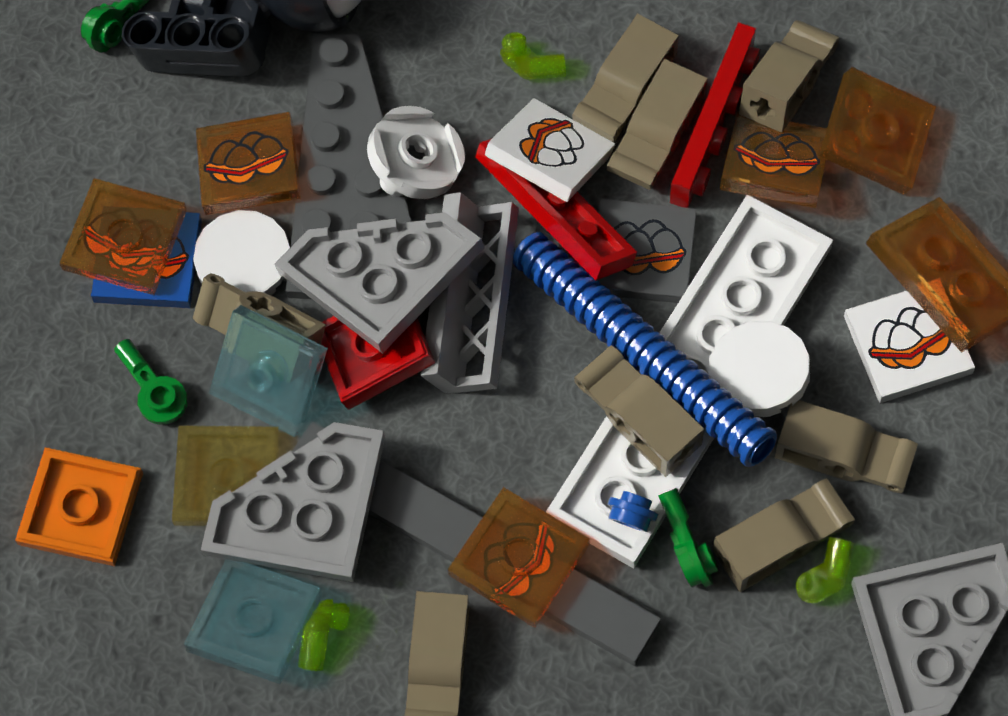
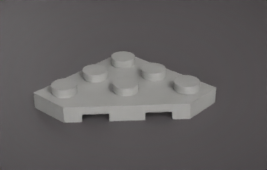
M446 212L427 214L425 215V220L398 223L395 218L357 223V229L330 232L328 227L309 229L274 265L280 275L383 354L484 249V245L479 236Z
M333 422L317 433L318 437L293 453L290 450L256 473L257 476L233 492L229 490L212 501L201 546L203 555L354 582L386 437L384 431Z
M1003 543L853 577L851 585L890 716H948L1008 610V557Z

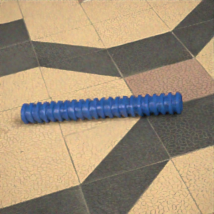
M541 232L533 233L521 241L513 255L514 267L523 271L524 275L533 280L536 286L544 289L545 293L554 298L558 305L565 307L566 312L575 316L579 323L586 324L587 330L596 334L601 342L607 343L608 347L611 345L623 355L624 359L639 371L641 375H647L658 383L687 413L695 418L703 428H706L709 436L717 437L718 443L722 447H729L731 455L737 458L740 457V461L744 466L752 467L762 462L771 453L777 439V433L773 428H765V421L758 417L754 418L752 410L746 407L743 408L742 402L737 398H732L731 393L727 389H720L718 381L712 378L709 379V375L705 370L698 369L694 361L687 360L686 354L676 350L672 342L665 341L664 335L660 332H654L651 324L644 322L639 314L633 313L631 307L624 303L622 304L618 296L611 295L607 287L601 285L599 280L595 281L584 268L579 266L577 261L569 259L568 254L563 250H559L557 244L549 241L548 237Z

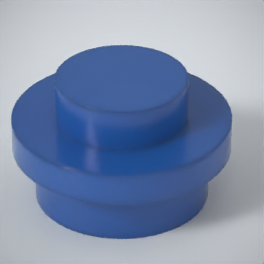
M623 491L620 499L610 497L607 504L612 507L608 519L643 532L648 531L651 521H657L659 514L649 510L652 504L651 500L627 491Z

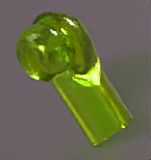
M512 32L503 37L501 42L503 48L500 50L501 58L508 67L523 79L535 80L566 77L564 53L537 56L527 47L526 37L523 34Z
M829 537L824 562L801 574L796 581L797 594L803 601L819 603L844 588L854 542Z
M326 599L318 604L303 628L298 660L299 668L323 671L329 630L334 628L342 631L347 628L350 615L348 604L343 602L333 603V599Z

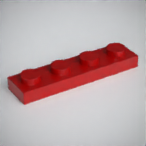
M739 22L736 26L672 180L671 204L689 208L694 194L703 196L711 175V169L706 167L710 154L720 155L728 133V128L722 127L727 113L736 115L741 104L743 90L742 87H739L743 74L750 76L759 59L761 49L754 47L756 28Z
M491 139L479 143L475 156L478 161L595 281L632 267L637 251L578 192L566 202L485 156L488 142Z

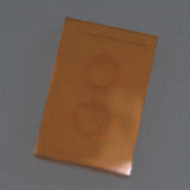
M940 197L870 235L866 245L961 353L1008 326V272Z

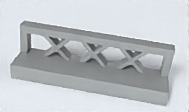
M461 192L444 195L442 213L446 212L479 236L481 240L483 238L484 222L501 219L500 231L487 245L483 242L484 249L430 304L425 338L435 364L422 370L420 376L444 393L452 394L497 389L519 207L513 202L478 207ZM492 259L496 264L495 275L480 289L477 286L478 273ZM486 304L490 308L489 321L475 335L471 330L472 318ZM480 350L485 355L482 375L465 377L466 364Z

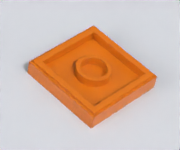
M45 447L15 539L16 543L24 547L115 566L142 479V469Z

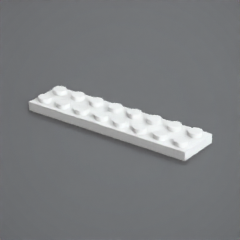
M746 195L660 333L664 335L665 341H670L675 345L676 350L685 353L687 360L694 361L698 369L705 370L709 375L710 354L716 342L731 328L750 321H771L784 326L829 253L833 239ZM606 416L547 509L546 519L634 569L666 517L658 495L674 488L678 489L679 494L681 493L714 438L709 436L706 428H704L702 445L665 477L613 426ZM623 491L645 497L652 501L649 510L659 514L657 521L650 522L647 532L608 519L612 508L607 505L609 498L620 499Z

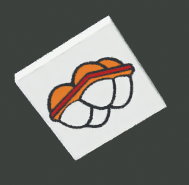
M533 98L488 142L484 155L568 202L609 159L615 143Z
M938 281L845 310V321L879 403L962 378L974 372L975 366Z

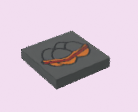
M600 199L598 213L637 251L632 267L599 279L600 284L607 287L611 295L613 294L618 297L679 303L688 288L696 209Z

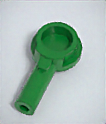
M122 0L121 2L115 1L110 6L103 3L101 6L92 8L82 21V38L87 41L91 49L100 53L107 52L121 41L124 23L150 0Z
M130 339L119 342L115 346L114 351L141 387L137 405L142 416L149 422L157 425L169 424L178 420L184 414L187 407V393L183 385L178 380L168 376L157 377Z
M674 488L658 495L673 529L670 532V536L674 543V551L689 585L692 588L702 583L705 587L713 585L711 574L719 571L709 545L703 543L698 546L687 523L689 515L678 489Z

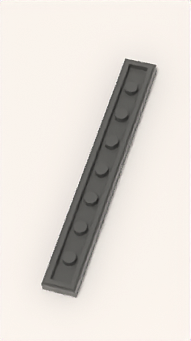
M312 421L292 450V453L318 437L317 433L323 430L324 427ZM380 460L369 515L485 581L484 552L491 545L504 543L503 536L505 530ZM509 532L507 533V542L520 539ZM515 542L507 547V556L516 570L526 565L533 555L534 546L527 542ZM504 547L491 549L487 555L488 562L494 559H505L503 554ZM553 558L551 571L542 578L533 579L530 593L524 598L519 599L524 604L633 666L636 665L661 621V618L555 558ZM496 562L487 568L488 580L496 588L506 584L513 575V571L506 562Z

